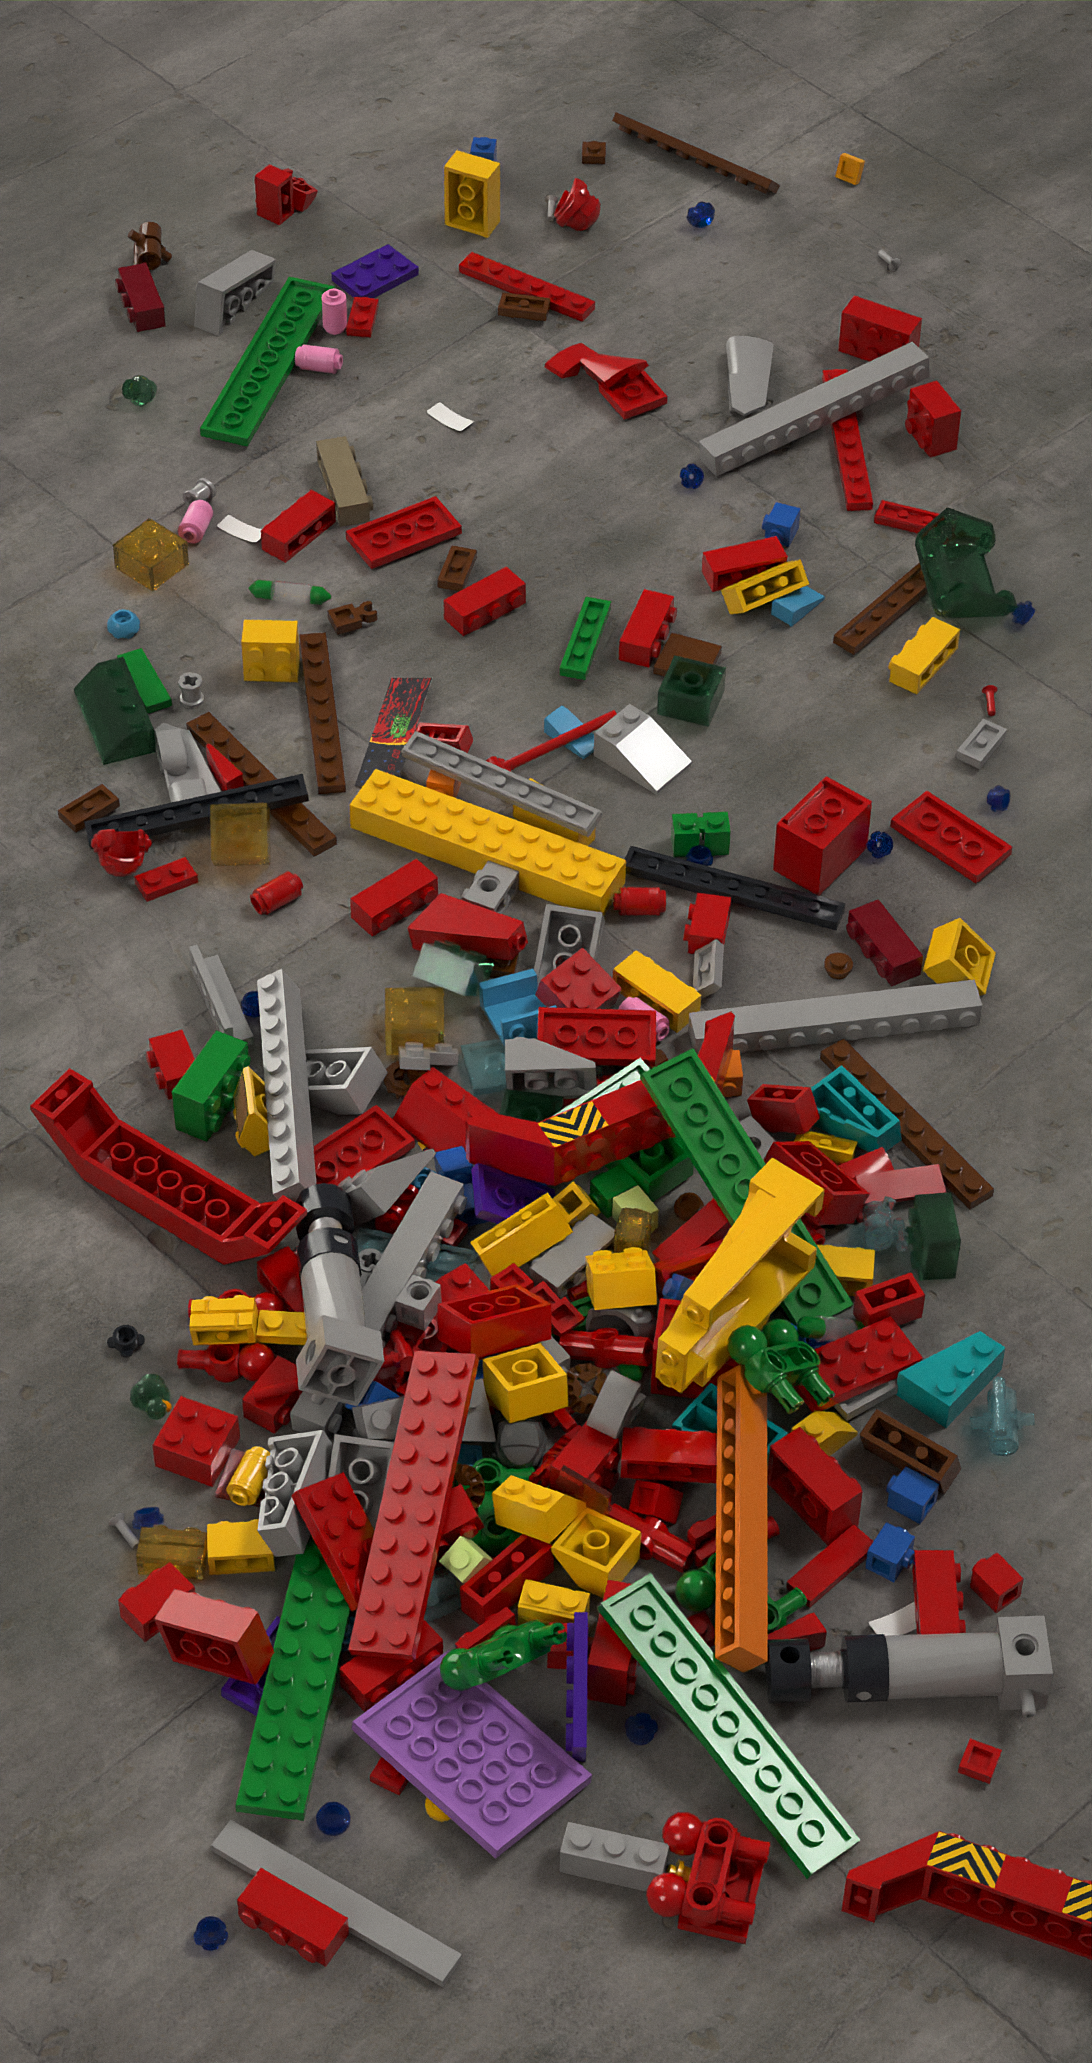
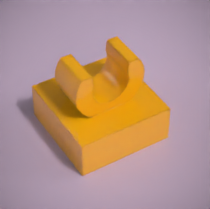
M846 153L841 154L835 177L854 185L859 184L865 161Z

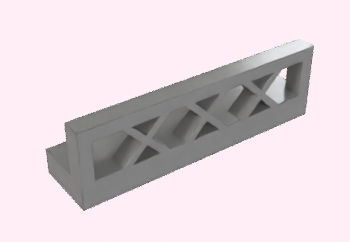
M198 945L190 946L191 971L217 1031L248 1042V1046L253 1045L254 1036L219 956L214 955L203 959Z

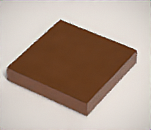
M671 633L653 667V674L704 687L721 654L722 646Z

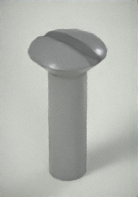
M552 194L545 197V202L548 204V221L554 220L555 204L559 201L558 197Z
M884 250L878 252V256L889 264L888 268L890 271H896L900 267V259H893Z
M116 1514L115 1517L110 1519L109 1526H116L132 1549L138 1548L141 1543L124 1522L125 1514Z

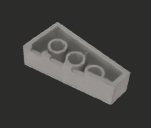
M250 250L198 281L195 289L197 296L194 327L219 336L223 332V326L226 323L231 324L236 319L235 314L239 310L244 311L249 307L252 297L258 298L274 282L276 259Z
M475 1379L462 1441L496 1442L483 1379ZM405 1395L352 1407L358 1437L395 1440Z
M323 1430L268 1438V1447L271 1451L270 1456L266 1457L265 1466L268 1469L267 1479L263 1480L265 1499L261 1501L257 1531L275 1557L304 1553L311 1535L291 1495L297 1490L325 1480L329 1476L333 1444Z

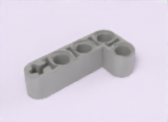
M612 1370L600 1391L586 1425L617 1439L623 1433V1427L628 1428L637 1419L647 1396L639 1392L641 1384Z

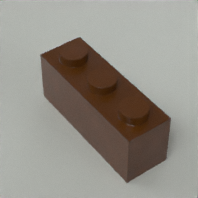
M876 1409L859 1434L864 1449L901 1470L906 1466L939 1484L938 1491L944 1495L962 1469L958 1455Z

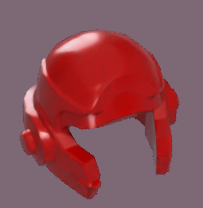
M575 178L571 191L565 190L555 209L554 218L556 223L562 228L568 226L574 230L583 231L590 228L597 221L600 215L601 204L598 198L589 194L586 183Z
M115 829L100 830L91 839V847L98 854L100 866L108 874L116 877H126L136 873L142 866L145 853L148 852L152 845L151 839L142 829L115 832Z

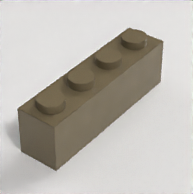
M346 436L316 441L317 462L330 500L335 502L339 526L370 522V511H373V501L371 495L367 496L368 490L365 478L361 479L360 463L355 462L354 446H349Z

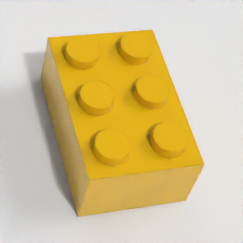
M456 150L444 166L445 225L487 238L500 223L499 162Z

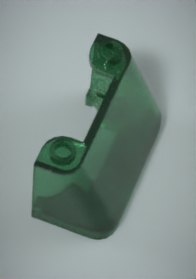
M948 507L921 529L915 540V548L935 614L946 619L1002 617L1009 615L1018 607L1015 596L1008 590H1001L997 594L995 593L985 560V555L994 547L996 542L992 523Z

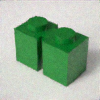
M728 812L703 813V817H698L697 813L672 814L671 842L673 857L699 856L700 833H702L701 837L704 840V856L729 855L731 831Z

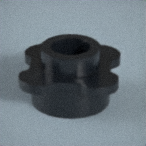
M131 1325L117 1327L113 1332V1336L107 1340L108 1347L118 1350L122 1357L132 1356L133 1351L145 1343L144 1336L138 1334L137 1330Z

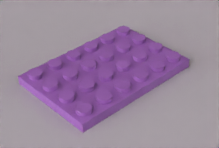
M448 1650L356 1718L352 1723V1730L496 1859L589 1785L592 1774L486 1682L465 1691L454 1690L446 1686L441 1678L439 1667L442 1658L449 1652Z

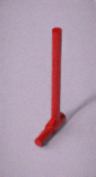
M612 710L505 761L504 759L492 756L486 761L512 772L511 770L598 730L617 713L615 710Z
M393 1330L390 1338L393 1342L394 1350L390 1354L384 1355V1363L379 1370L395 1366L409 1372L414 1353L410 1344L405 1341L400 1330ZM298 1378L252 1390L255 1402L300 1391Z

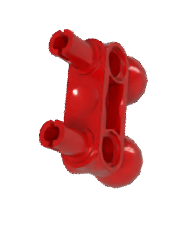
M230 1289L217 1297L218 1299H227L237 1295H245L249 1298H255L258 1315L260 1310L286 1311L283 1301L276 1294L269 1292L259 1293L253 1297L248 1296L243 1290ZM190 1299L188 1303L189 1318L191 1315V1303L194 1299ZM258 1342L250 1344L209 1345L206 1350L179 1349L177 1365L178 1369L205 1370L208 1376H214L216 1380L223 1383L233 1382L241 1376L246 1380L257 1382L275 1360L276 1356L266 1344Z
M677 1812L670 1816L662 1828L664 1843L669 1845L670 1852L678 1856H690L695 1853L688 1884L683 1877L675 1873H661L652 1879L646 1890V1899L653 1912L662 1917H675L682 1913V1917H686L691 1924L698 1927L717 1924V1921H721V1918L752 1925L756 1903L726 1897L724 1892L732 1859L735 1860L736 1857L767 1864L771 1842L741 1836L738 1828H735L728 1820L723 1818H713L702 1823L698 1816L690 1812ZM720 1839L724 1841V1843L715 1844L711 1842V1840ZM705 1900L710 1904L703 1906L697 1904L696 1901Z

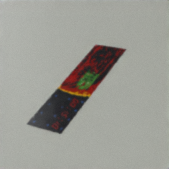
M391 678L355 786H363L375 769L400 778L406 760L402 756L401 750L415 732L432 678Z

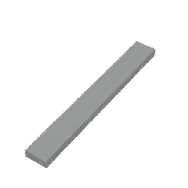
M417 731L414 732L401 750L404 758L586 837L591 835L603 817L602 811Z
M233 1820L227 1823L211 1844L212 1852L249 1874L255 1876L258 1870L263 1868L348 1917L349 1932L441 1987L445 1985L462 1961L461 1953Z

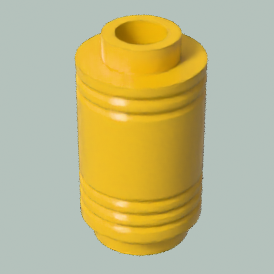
M254 1446L244 1453L226 1488L231 1501L235 1504L246 1506L256 1502L263 1489V1480L267 1479L268 1469L265 1466L266 1457L270 1456L268 1450Z

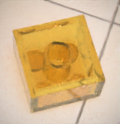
M150 518L113 544L115 568L151 591L157 589L189 565L187 541Z
M267 803L210 805L211 861L214 866L271 865L270 809Z
M443 987L385 988L386 1055H398L399 1046H405L406 1042L423 1043V1047H435L437 1043H444Z

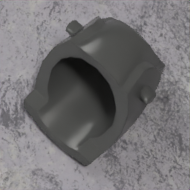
M648 1305L594 1310L592 1308L588 1311L585 1329L586 1332H593L601 1328H614L618 1330L619 1335L649 1337L651 1341H654L657 1323L652 1313V1308Z
M533 1418L509 1423L507 1419L496 1422L494 1427L496 1442H492L493 1452L491 1453V1459L498 1461L507 1469L538 1467L546 1453L547 1445L546 1433L542 1422L535 1421Z

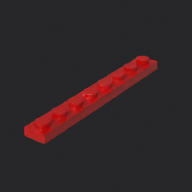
M823 370V383L848 372V370ZM856 412L831 423L847 511L873 510V498L857 416Z

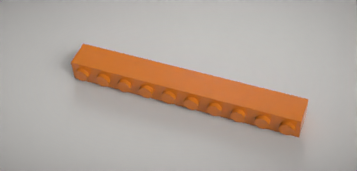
M740 1364L717 1377L715 1658L744 1673L768 1662L767 1393L758 1391L748 1382L744 1374L745 1367Z

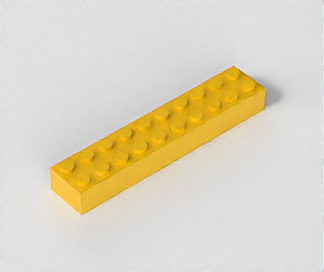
M377 769L374 770L349 805L350 828L474 874L479 869L482 870L488 860L519 871L520 891L564 907L602 912L604 916L613 903V894L618 893L619 887H623L625 884V859Z

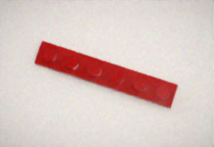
M471 252L459 264L460 273L509 293L551 298V310L583 322L595 310L594 300L480 254Z

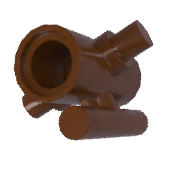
M145 222L139 227V233L133 229L128 233L127 237L134 241L133 265L146 263L149 270H155L160 266L161 259L166 262L171 260L172 254L166 251V247L161 245L162 230L157 223Z

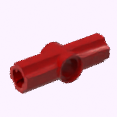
M601 1328L593 1332L570 1330L560 1337L559 1345L569 1354L571 1359L594 1361L595 1366L598 1368H612L619 1364L649 1366L652 1363L654 1341H651L649 1337L619 1335L618 1330L614 1328Z
M615 1503L613 1505L610 1504L604 1511L603 1515L641 1531L640 1558L649 1560L653 1557L681 1573L687 1572L691 1567L697 1547L669 1533L666 1525L653 1516H647L643 1519Z

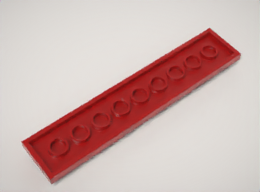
M414 1352L348 1648L352 1655L415 1660L479 1363L476 1354Z

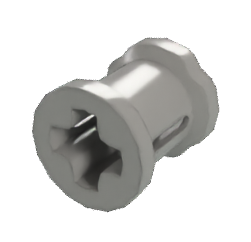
M200 478L194 488L183 493L182 498L186 506L189 507L190 503L196 500L206 501L214 498L216 489L208 479Z
M184 673L178 681V686L182 689L180 703L185 708H197L204 702V695L200 689L203 681L202 677L197 673Z

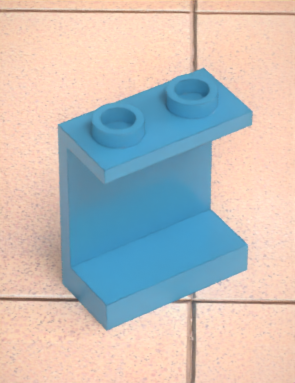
M534 969L479 983L480 1006L504 1046L505 1039H514L516 1037L532 1039L537 1037L539 1007L546 1006L535 996L538 982Z

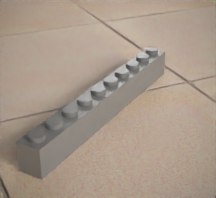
M913 342L906 344L700 440V460L716 477L929 378V357Z
M280 969L257 980L272 1190L273 1195L277 1199L284 1195L296 1202L302 1190L316 1185L300 989L286 972Z
M975 980L692 1012L689 1013L688 1033L692 1048L698 1055L704 1041L705 1022L732 1011L735 1015L733 1050H740V1053L819 1043L826 1044L840 1041L843 1038L845 1040H857L861 1038L884 1037L887 1035L911 1034L921 1031L980 1025L983 1005Z
M431 1171L362 1288L366 1327L381 1331L383 1348L385 1347V1340L388 1334H391L398 1326L395 1300L412 1275L425 1279L428 1264L430 1261L434 1262L440 1251V1243L444 1237H449L456 1215L462 1214L466 1207L467 1197L464 1196V1184ZM303 1391L290 1412L292 1429L300 1433L323 1430L328 1438L332 1433H337L341 1426L342 1415L347 1403L325 1398L323 1403L318 1405L312 1402L311 1393Z

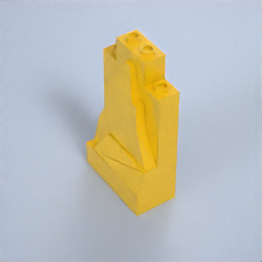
M771 1158L750 1180L748 1197L740 1216L728 1231L716 1253L689 1289L683 1294V1299L667 1330L658 1338L655 1377L663 1385L672 1387L680 1393L692 1381L703 1387L731 1357L727 1350V1340L732 1331L743 1325L758 1328L814 1268L817 1248L793 1234L791 1229L806 1212L815 1217L822 1210L823 1188L774 1158Z

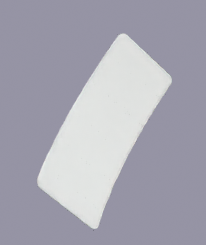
M440 402L427 410V413L436 420L458 431H462L474 422L456 414Z
M227 515L217 525V527L246 541L257 542L261 539L262 529L247 525L231 515Z
M914 1602L892 1614L870 1621L869 1625L876 1634H885V1636L903 1635L916 1629Z

